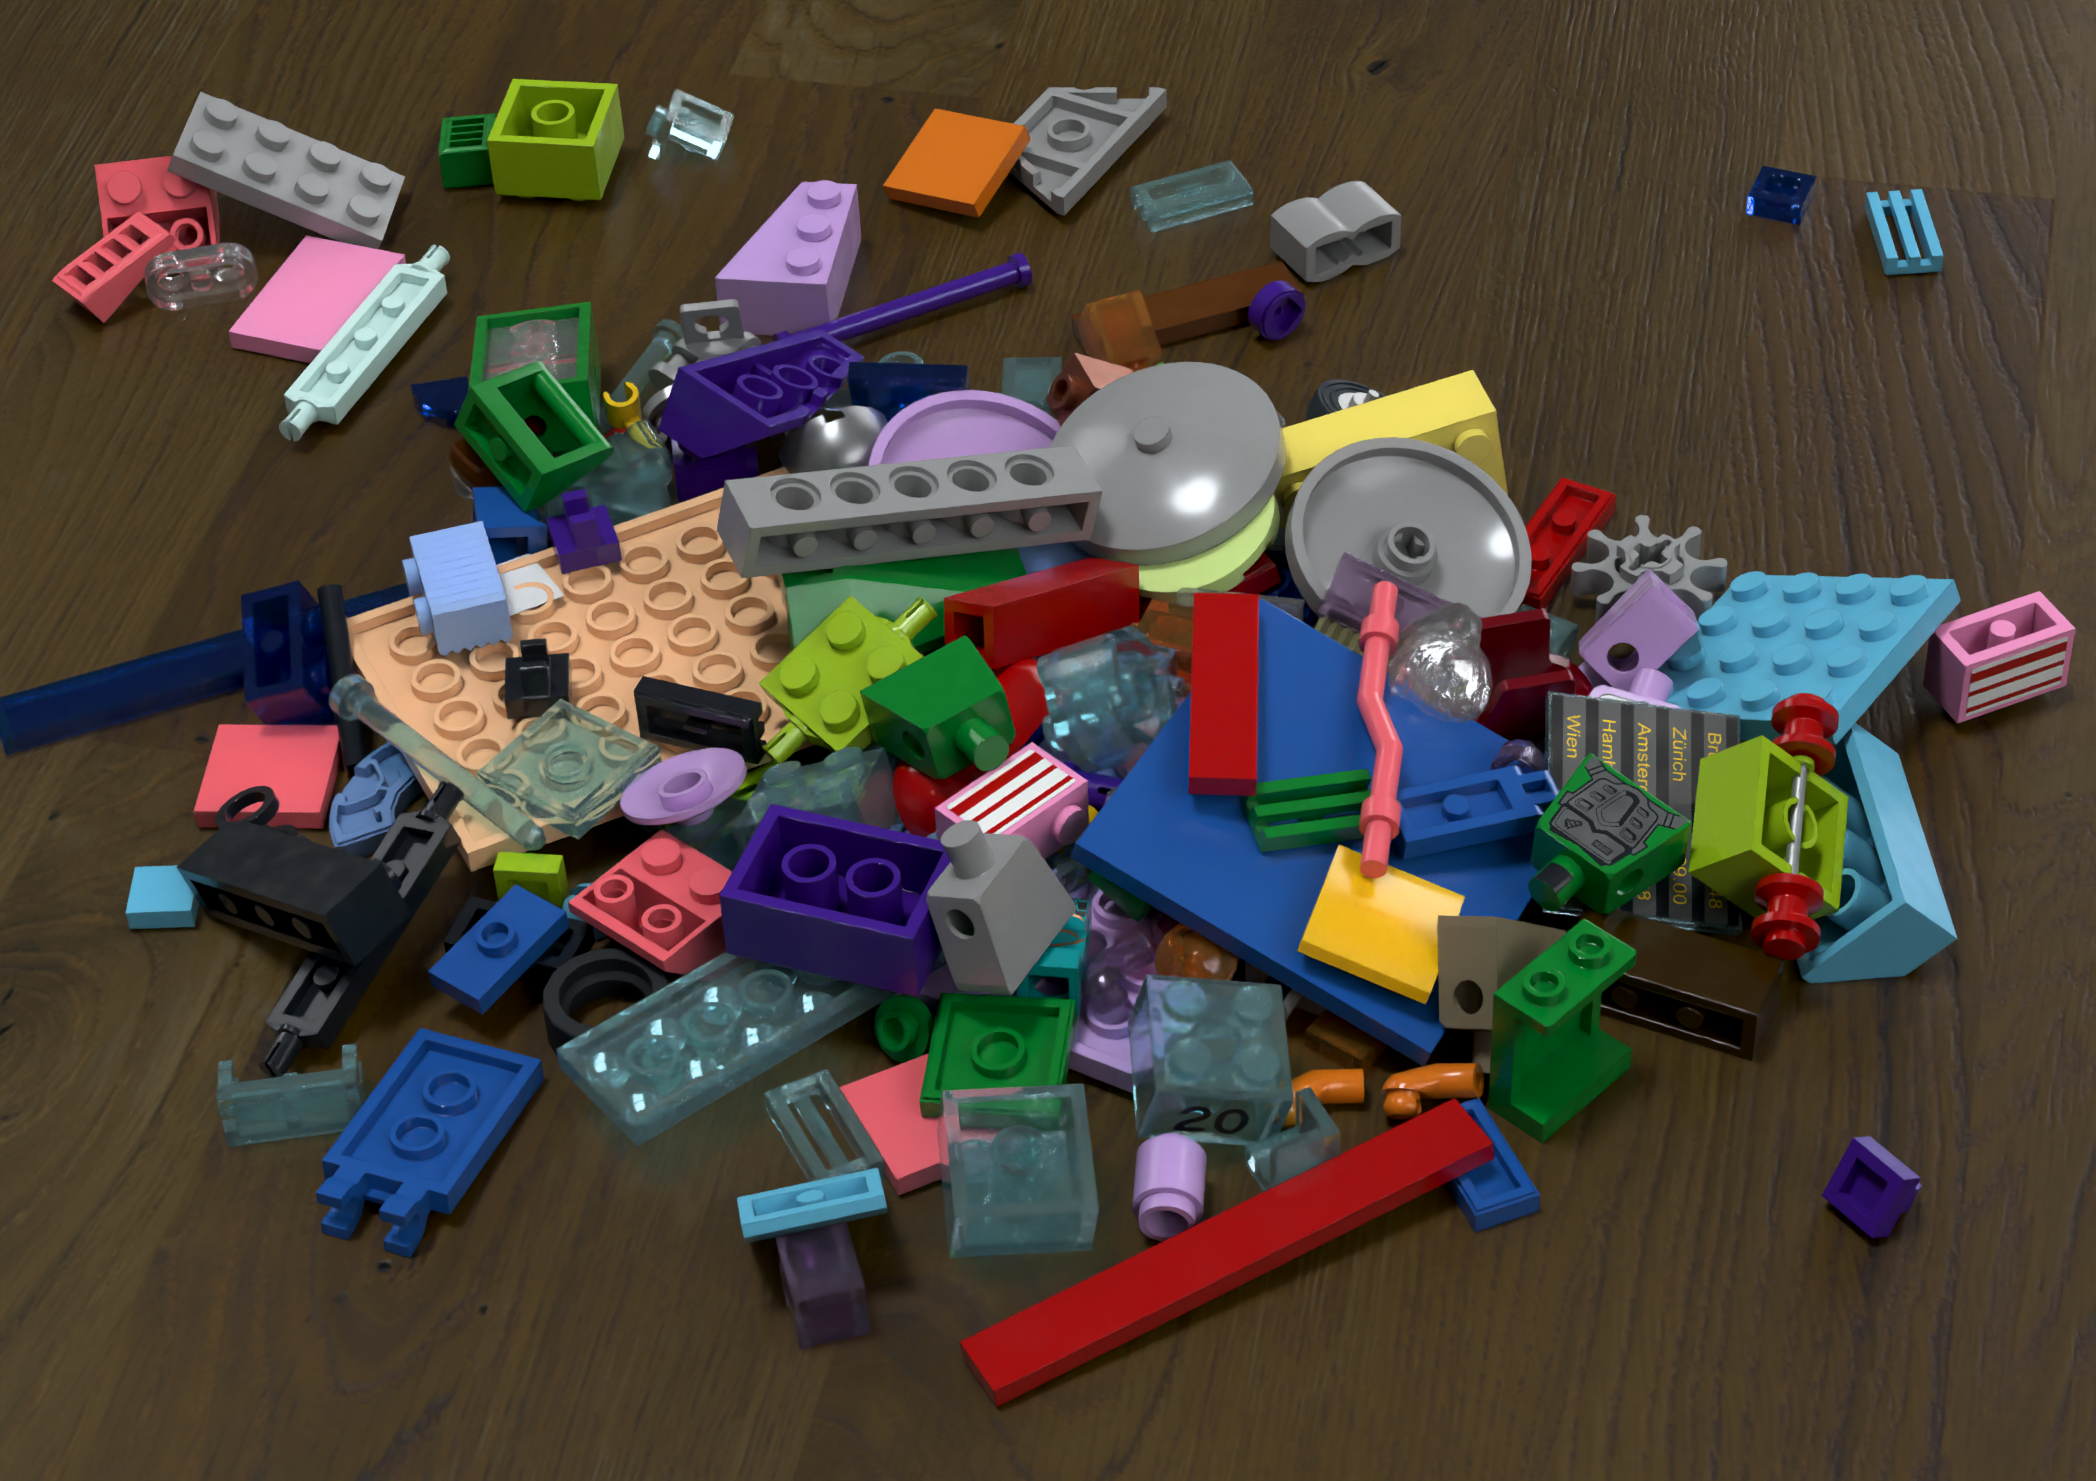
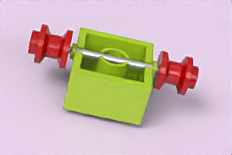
M1810 693L1792 695L1778 702L1773 707L1771 725L1781 736L1775 738L1772 742L1761 735L1700 759L1688 870L1689 874L1753 916L1755 919L1751 925V939L1754 944L1763 949L1766 954L1783 958L1784 960L1798 959L1805 953L1817 948L1820 943L1821 930L1814 919L1837 912L1840 907L1849 797L1820 777L1830 772L1835 766L1836 750L1826 739L1834 735L1838 730L1839 714L1823 698Z

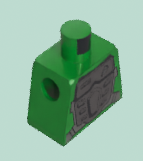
M1590 753L1581 762L1535 827L1530 861L1539 872L1529 880V892L1533 899L1548 911H1557L1574 896L1598 914H1609L1684 864L1692 822Z

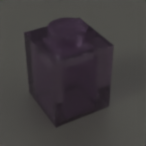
M847 1223L806 1230L776 1238L781 1283L799 1349L870 1334L865 1284Z

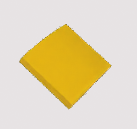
M1338 845L1297 952L1426 1005L1439 972L1438 915L1459 916L1465 896L1390 865L1387 866V873L1384 876L1369 878L1360 871L1362 854Z

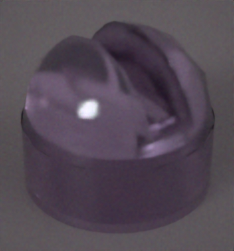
M1515 739L1505 742L1495 753L1490 770L1504 768L1516 760L1519 762L1515 766H1519L1523 773L1527 774L1545 770V757L1539 749L1534 747L1532 742Z

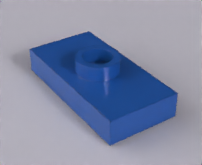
M515 884L428 971L432 986L483 1015L570 927L566 911Z

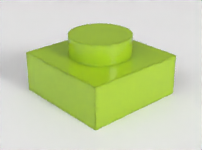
M498 852L493 868L498 901L517 884L562 909L564 899L569 895L563 855Z

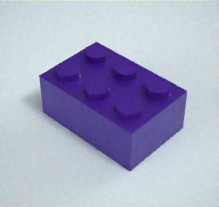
M770 804L719 895L726 953L919 997L942 951V946L926 902L927 892L949 865L950 860L940 840Z

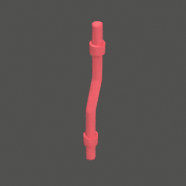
M1381 581L1373 586L1370 612L1361 622L1358 645L1363 652V660L1356 704L1376 749L1370 797L1366 798L1362 803L1359 830L1364 836L1360 871L1369 878H1380L1387 873L1391 840L1399 834L1402 807L1396 799L1403 745L1383 701L1389 656L1393 655L1397 650L1399 624L1394 619L1398 588L1389 581Z

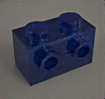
M300 581L241 595L244 694L247 706L265 725H325L333 723V695L319 603Z

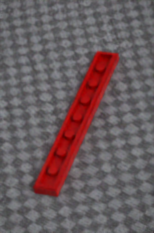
M1453 1098L960 1341L962 1358L994 1405L998 1407L1493 1160V1142L1461 1104Z

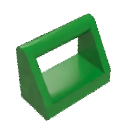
M542 361L533 362L470 386L454 424L525 513L545 505L605 462L614 452L611 444ZM534 389L581 448L554 458L513 409L511 404Z

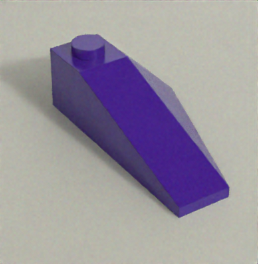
M822 329L679 367L658 430L676 441L681 451L701 459L710 458L711 456L735 450L801 427L861 367L864 356Z

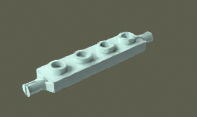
M437 245L430 246L419 262L395 264L285 392L287 413L290 414L279 424V430L286 439L291 440L293 437V441L300 440L303 433L313 422L323 421L338 425L447 294L445 276L440 271L450 261V255L444 247L439 245L437 249Z

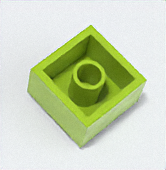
M512 79L487 139L495 194L514 195L520 198L551 197L569 198L573 201L601 200L625 138L618 84Z

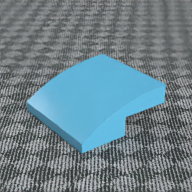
M878 1168L737 1198L745 1243L888 1213Z

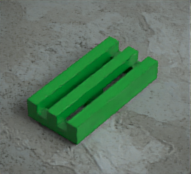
M1359 769L1257 783L1256 796H1240L1239 800L1261 852L1363 839L1364 836L1359 830L1361 807L1364 800L1370 797L1371 790H1369L1368 786L1372 778L1368 769ZM1353 811H1359L1360 813L1359 815L1323 819L1325 815ZM1298 819L1299 823L1277 825L1268 827L1267 824L1271 822H1279Z

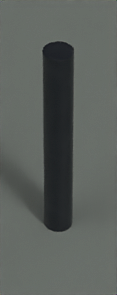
M329 584L317 588L343 768L345 771H354V767L367 757V749L342 586L339 584Z

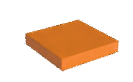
M935 108L884 183V190L888 199L979 218L1031 140L1026 126Z

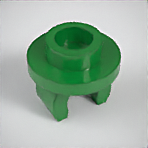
M906 994L891 996L880 1004L875 1015L874 1029L877 1041L882 1050L890 1058L898 1062L904 1063L923 1056L929 1052L936 1017H932L927 1006L915 996Z

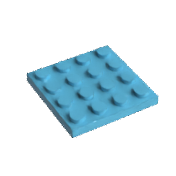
M1759 571L1741 574L1731 582L1728 590L1715 602L1712 608L1705 611L1699 617L1697 622L1699 630L1657 670L1666 674L1673 681V687L1667 703L1677 705L1688 712L1737 718V740L1748 741L1763 735L1772 742L1775 738L1781 736L1771 725L1773 707L1778 702L1795 694L1810 693L1817 695L1838 711V730L1834 735L1826 739L1832 745H1836L1960 603L1961 599L1954 579H1926L1922 575H1910L1903 578H1876L1868 574L1832 577L1818 576L1810 572L1795 576L1765 575V573Z

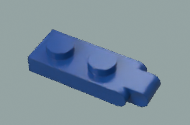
M1509 766L1398 789L1396 801L1401 805L1402 812L1399 834L1393 841L1402 859L1405 860L1535 832L1539 819L1559 794L1560 789L1549 771L1542 770L1524 774L1519 766Z

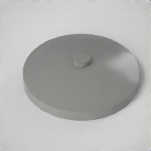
M1176 362L1156 365L1135 371L1109 383L1087 398L1071 413L1050 447L1075 445L1103 491L1091 540L1073 541V543L1097 558L1138 564L1139 566L1160 565L1187 559L1206 552L1233 537L1246 527L1268 503L1281 479L1286 458V441L1281 423L1273 403L1262 388L1250 378L1235 370L1202 362Z
M1397 437L1374 438L1359 441L1336 450L1325 457L1308 474L1293 501L1287 518L1285 548L1289 569L1301 595L1319 618L1328 616L1331 623L1339 621L1342 627H1351L1354 633H1360L1361 622L1370 612L1373 586L1381 581H1389L1398 588L1394 618L1399 624L1397 650L1399 654H1409L1413 660L1420 659L1421 663H1440L1453 660L1474 621L1484 617L1516 613L1529 586L1532 565L1530 542L1522 518L1511 499L1496 481L1477 465L1453 451L1425 441Z

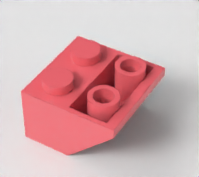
M172 156L95 165L104 237L139 211L176 238V241L151 270L220 262V217L217 193L215 190L168 172L167 169ZM142 234L136 242L141 245L149 238Z
M663 829L654 834L568 902L569 912L665 972L719 980L745 959V957L726 953L719 895L732 871Z

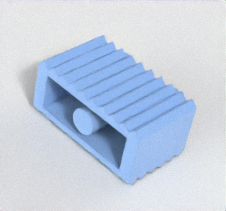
M483 521L410 536L409 540L413 558L402 560L409 595L422 594L423 596L413 599L421 636L434 634L438 652L444 656H447L451 651L459 654L463 648L471 651L476 645L484 648L488 642L496 645L500 640L508 643L513 634L506 595Z

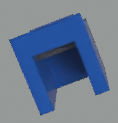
M504 486L473 488L472 523L483 521L496 565L525 554L531 555L548 549V525L538 521L536 509L525 513Z

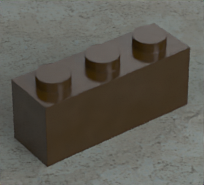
M1586 907L1579 922L1586 919L1636 950L1635 965L1602 992L1600 1015L1753 1061L1779 1008L1784 966L1783 958L1635 915L1627 911L1616 909L1609 914H1598L1590 907Z

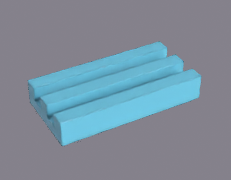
M1922 189L1911 190L1910 199H1902L1900 190L1889 191L1888 200L1880 201L1878 192H1866L1865 211L1885 275L1942 271L1944 255ZM1908 215L1912 217L1925 259H1921ZM1885 216H1893L1900 245L1903 248L1906 260H1898Z

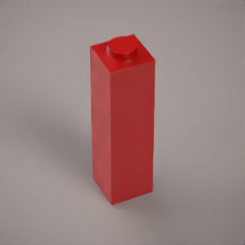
M1088 557L945 597V645L966 635L990 669H997L1024 659H1030L1140 626L1139 565Z

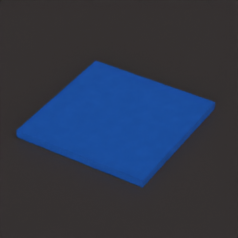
M1262 598L1259 601L1257 783L1359 769H1368L1372 778L1376 749L1356 704L1363 656ZM1387 671L1383 701L1403 745L1398 789L1509 766H1519L1524 774L1542 770L1548 771L1547 762ZM1190 692L1077 840L1070 858L1418 1064L1425 1066L1448 1029L1442 1027L1439 1021L1438 975L1425 1005L1297 952L1338 845L1362 854L1364 838L1261 852L1239 800V795L1188 794ZM1372 780L1368 786L1369 790H1371ZM1359 811L1331 814L1325 815L1323 819L1359 815L1360 813ZM1298 819L1279 822H1271L1267 824L1268 827L1277 825L1299 823ZM1534 832L1405 860L1402 859L1393 839L1390 844L1388 865L1465 896L1459 916L1501 917L1519 921L1533 899L1528 889V882L1539 872L1530 861Z

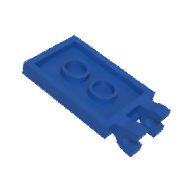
M419 1028L322 1159L325 1182L316 1192L317 1203L331 1207L321 1222L322 1233L348 1240L360 1221L364 1201L382 1204L379 1209L380 1220L393 1224L392 1229L383 1240L385 1251L410 1258L422 1240L429 1212L434 1210L448 1215L452 1213L544 1081L542 1060Z

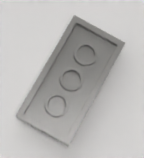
M200 92L167 169L168 172L336 241L379 249L405 179V176L393 172L381 164L364 160L340 150L328 142L316 140L287 128L280 122L268 120L234 106L227 100L215 98L203 92Z

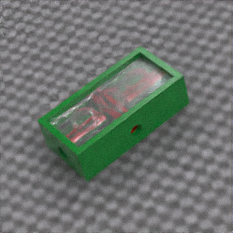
M591 301L477 316L469 389L470 386L533 362L542 361L599 430L601 360ZM534 389L511 404L549 453H554L558 457L581 448Z

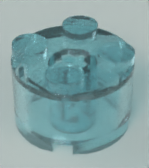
M1126 626L1058 648L1050 654L1041 656L1037 661V672L1045 690L1049 715H1046L1043 719V732L1046 741L1055 753L1066 751L1071 760L1087 773H1099L1139 760L1177 710L1173 687L1167 672L1156 675L1148 659L1149 656L1158 653L1144 633L1135 627Z

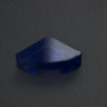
M467 376L410 385L414 406L421 415L428 417V414L434 417L445 419L447 426L456 428L454 424L469 389Z

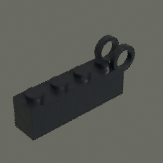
M268 786L251 787L234 795L222 805L216 814L215 823L219 830L176 867L207 916L356 966L412 914L399 893L402 887L399 877L385 862L377 858L370 860L350 854L341 847L331 848L312 842L307 837L300 835L296 827L292 825H279L275 827L267 825L275 816L280 806L279 799ZM257 802H263L262 806L249 817L231 822L234 816L245 807Z

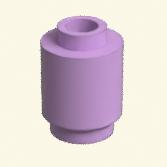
M1166 1133L1150 1138L1140 1145L1136 1153L1132 1212L1138 1221V1226L1142 1233L1157 1241L1163 1242L1197 1225L1203 1216L1207 1156L1204 1149L1198 1143L1183 1135Z

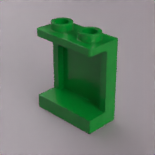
M1583 919L1493 993L1488 1109L1538 1142L1543 1143L1630 1068L1632 1049L1599 1027L1602 992L1635 965V949L1588 920Z

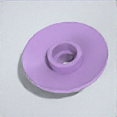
M706 748L686 752L664 760L636 777L624 790L620 799V806L624 816L636 824L662 825L677 823L683 827L693 826L707 820L713 814V808L722 803L740 787L746 777L747 767L743 757L731 749Z

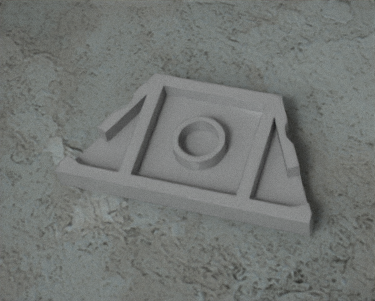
M1049 87L1013 123L1026 126L1031 140L1010 170V173L1057 214L1065 216L1167 108L1166 89L1149 87V96L1146 99H1117V87H1095L1087 90L1075 87Z

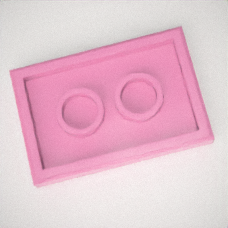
M306 235L228 331L231 347L311 363L395 264H406L405 254Z

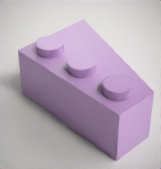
M829 180L801 182L714 278L717 301L729 299L738 301L744 332H751L754 335L773 336L775 333L786 330L791 335L838 319L861 242L857 184H840ZM719 316L720 325L727 321L726 318Z

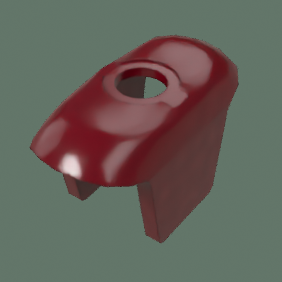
M1541 608L1484 617L1474 621L1451 665L1444 671L1431 677L1420 690L1516 744L1548 737L1549 701H1552V694L1587 699L1593 687L1577 665L1561 656L1549 654L1551 620L1546 609Z

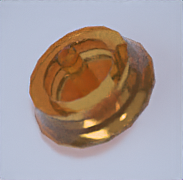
M1181 923L1164 935L1157 947L1154 965L1159 981L1168 992L1182 999L1202 1000L1216 995L1229 985L1237 971L1238 956Z

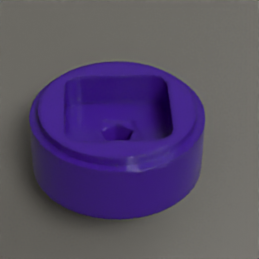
M1286 281L1271 282L1264 286L1252 300L1248 311L1249 324L1268 340L1282 339L1292 333L1300 324L1305 312V298L1301 292Z

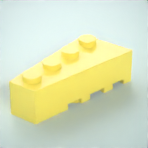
M1473 370L1282 428L1286 441V458L1281 479L1274 492L1279 507V528L1286 527L1293 501L1302 483L1318 463L1338 449L1359 441L1374 438H1410L1446 448L1481 468L1508 495L1497 412Z

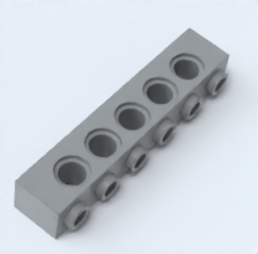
M1075 445L725 480L717 532L741 578L830 569L841 566H857L1091 540L1103 491Z

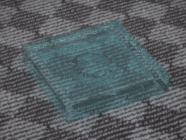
M560 699L476 774L480 790L579 840L620 802L621 796L629 784L640 777L646 770L662 761L660 747Z

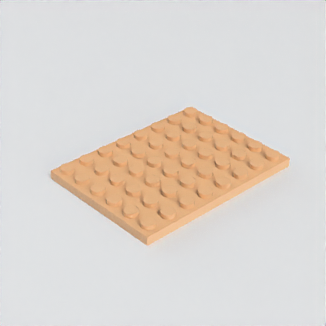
M782 467L756 477L783 475L790 473L785 467ZM724 488L613 526L619 540L621 561L562 574L553 547L497 566L498 573L503 574L538 563L563 593L561 598L554 600L552 589L542 583L528 582L513 587L516 590L524 587L541 588L547 593L548 599L545 604L510 616L513 637L508 643L500 640L496 645L488 642L484 648L476 645L471 651L463 648L459 654L453 651L447 656L439 654L434 634L421 636L413 599L423 597L422 594L410 596L347 618L355 673L429 801L441 781H445L446 784L448 782L455 784L464 793L463 800L460 801L448 822L462 840L457 849L471 872L494 864L498 852L524 853L624 816L620 806V799L624 790L636 777L664 760L694 751L640 738L634 689L642 676L762 703L763 713L758 721L764 722L765 732L761 740H766V743L789 723L783 709L771 700L759 685V682L790 654L787 609L777 574L741 578L717 532ZM546 638L550 654L569 653L572 669V714L508 720L504 701L506 658L522 657L520 640ZM806 741L795 752L811 747L815 744ZM765 753L759 765L772 760ZM745 762L747 770L759 766Z

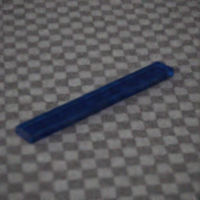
M403 583L344 600L346 617L350 618L410 597L407 584ZM320 608L0 697V740L5 755L327 664Z

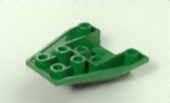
M1018 548L857 566H841L777 575L787 609L790 653L851 595L875 616L888 619L891 622H894L909 608L918 596L922 597L924 601L926 600L938 616L911 640L915 650L923 654L945 645V597L1027 574Z

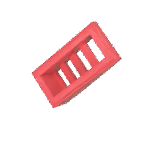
M138 211L64 267L53 278L52 282L75 303L105 323L171 247L176 238ZM144 234L149 239L140 245L136 241Z

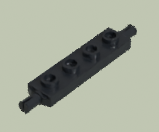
M441 781L424 810L399 814L370 859L377 858L382 860L397 874L402 884L399 893L412 914L356 966L312 951L309 953L265 1021L277 1036L271 1048L259 1063L260 1069L268 1076L284 1080L286 1073L302 1049L320 1047L329 1050L462 841L453 826L448 822L454 810L464 798L463 791L451 782L446 784L445 781Z

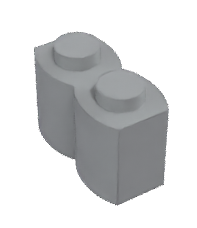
M1346 182L1328 190L1318 199L1301 198L1277 209L1271 215L1270 248L1305 281L1322 282L1340 275L1353 264L1368 265L1387 258L1400 248L1402 215L1365 182Z

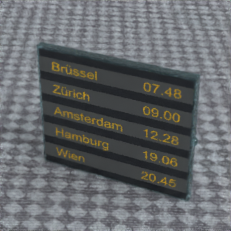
M1549 691L1546 696L1545 770L1552 774L1560 791L1584 758L1592 753L1692 822L1684 864L1617 909L1682 929L1738 936L1742 931V909L1689 874L1688 870L1700 759L1740 744V716L1653 705L1646 701L1637 703ZM1572 896L1557 911H1548L1543 908V912L1582 916L1587 905Z

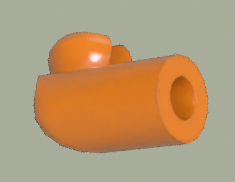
M1435 1063L1391 1074L1381 1089V1094L1385 1095L1383 1111L1388 1118L1408 1121L1420 1115V1099L1480 1098L1484 1090L1482 1067L1479 1063Z
M1363 1069L1310 1070L1279 1085L1274 1091L1271 1102L1277 1105L1276 1123L1281 1128H1305L1312 1122L1311 1105L1364 1103Z

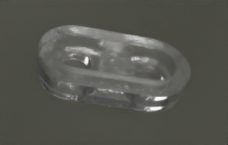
M220 243L157 255L147 264L144 270V281L147 296L154 305L165 310H181L242 299L249 295L256 287L258 272L255 258L249 249L237 243ZM229 264L234 265V266L231 267V268H221V267H220V266L229 265ZM180 273L176 277H165L169 274Z

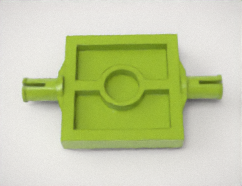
M850 595L759 682L766 695L783 709L789 721L766 745L761 747L767 756L781 767L806 741H809L812 744L827 748L844 764L848 765L874 740L860 690L924 657L915 650L911 640L938 616L932 606L926 600L924 601L922 597L918 596L909 608L894 622H891L888 619L875 616Z

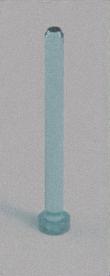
M358 674L347 675L336 683L330 693L329 705L341 718L347 721L360 719L439 782L445 781L446 784L448 782L455 784L464 793L463 801L526 850H539L544 846L546 837L544 830L374 699L375 690L371 683Z

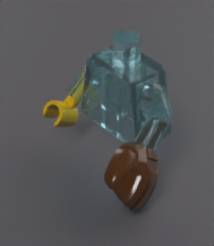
M624 383L627 398L625 402L613 401L607 391L603 395L606 417L609 424L618 429H626L624 434L616 433L606 438L614 448L613 454L605 462L545 505L536 508L538 521L547 525V517L564 514L561 494L586 489L590 508L606 505L613 526L667 508L670 505L671 498L667 486L672 480L671 454L651 422L647 419L641 420L642 411L639 391L633 383ZM464 437L452 444L448 453L451 466L461 481L472 491L476 487L503 486Z

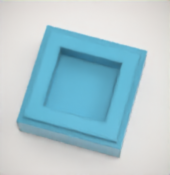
M178 865L135 867L125 912L130 929L195 927L199 902L176 868Z

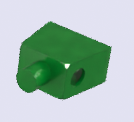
M966 635L860 690L874 742L934 779H946L971 764H974L982 771H991L998 768L1005 761L1009 752V744L1012 743L1016 736L1004 689Z

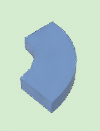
M394 739L374 750L354 767L355 776L346 785L342 793L335 794L329 815V828L333 848L341 847L350 854L360 857L375 853L399 814H402L403 810L418 795L424 793Z

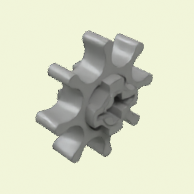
M1639 515L1635 518L1634 536L1629 535L1621 541L1609 539L1596 529L1588 532L1586 560L1589 563L1575 562L1572 564L1570 592L1573 596L1577 597L1588 594L1599 595L1596 603V624L1627 590L1650 569L1694 611L1698 622L1699 617L1705 611L1712 608L1713 595L1708 591L1723 592L1725 590L1728 562L1724 558L1699 560L1702 532L1700 528L1689 527L1683 536L1677 539L1665 534L1655 537L1649 531L1650 518L1646 515Z

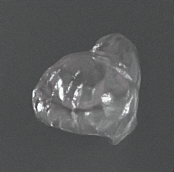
M1451 603L1410 621L1401 630L1397 650L1390 656L1391 661L1387 668L1390 693L1395 697L1401 696L1403 700L1413 702L1418 706L1419 710L1427 715L1434 716L1440 721L1463 723L1478 718L1489 702L1493 687L1490 662L1479 645L1482 630V620L1467 604Z

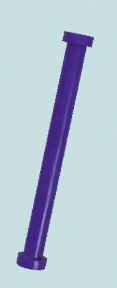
M1017 253L1009 256L1007 263L791 335L786 330L773 334V342L819 329L842 342L1013 284L1018 288L1030 285L1032 283L1031 268L1024 254Z

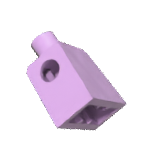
M1648 569L1579 641V654L1585 661L1578 668L1588 678L1593 688L1606 685L1629 692L1639 669L1650 668L1657 670L1699 630L1695 613L1657 575ZM1617 643H1628L1635 648L1630 656L1623 659L1615 658L1608 652Z

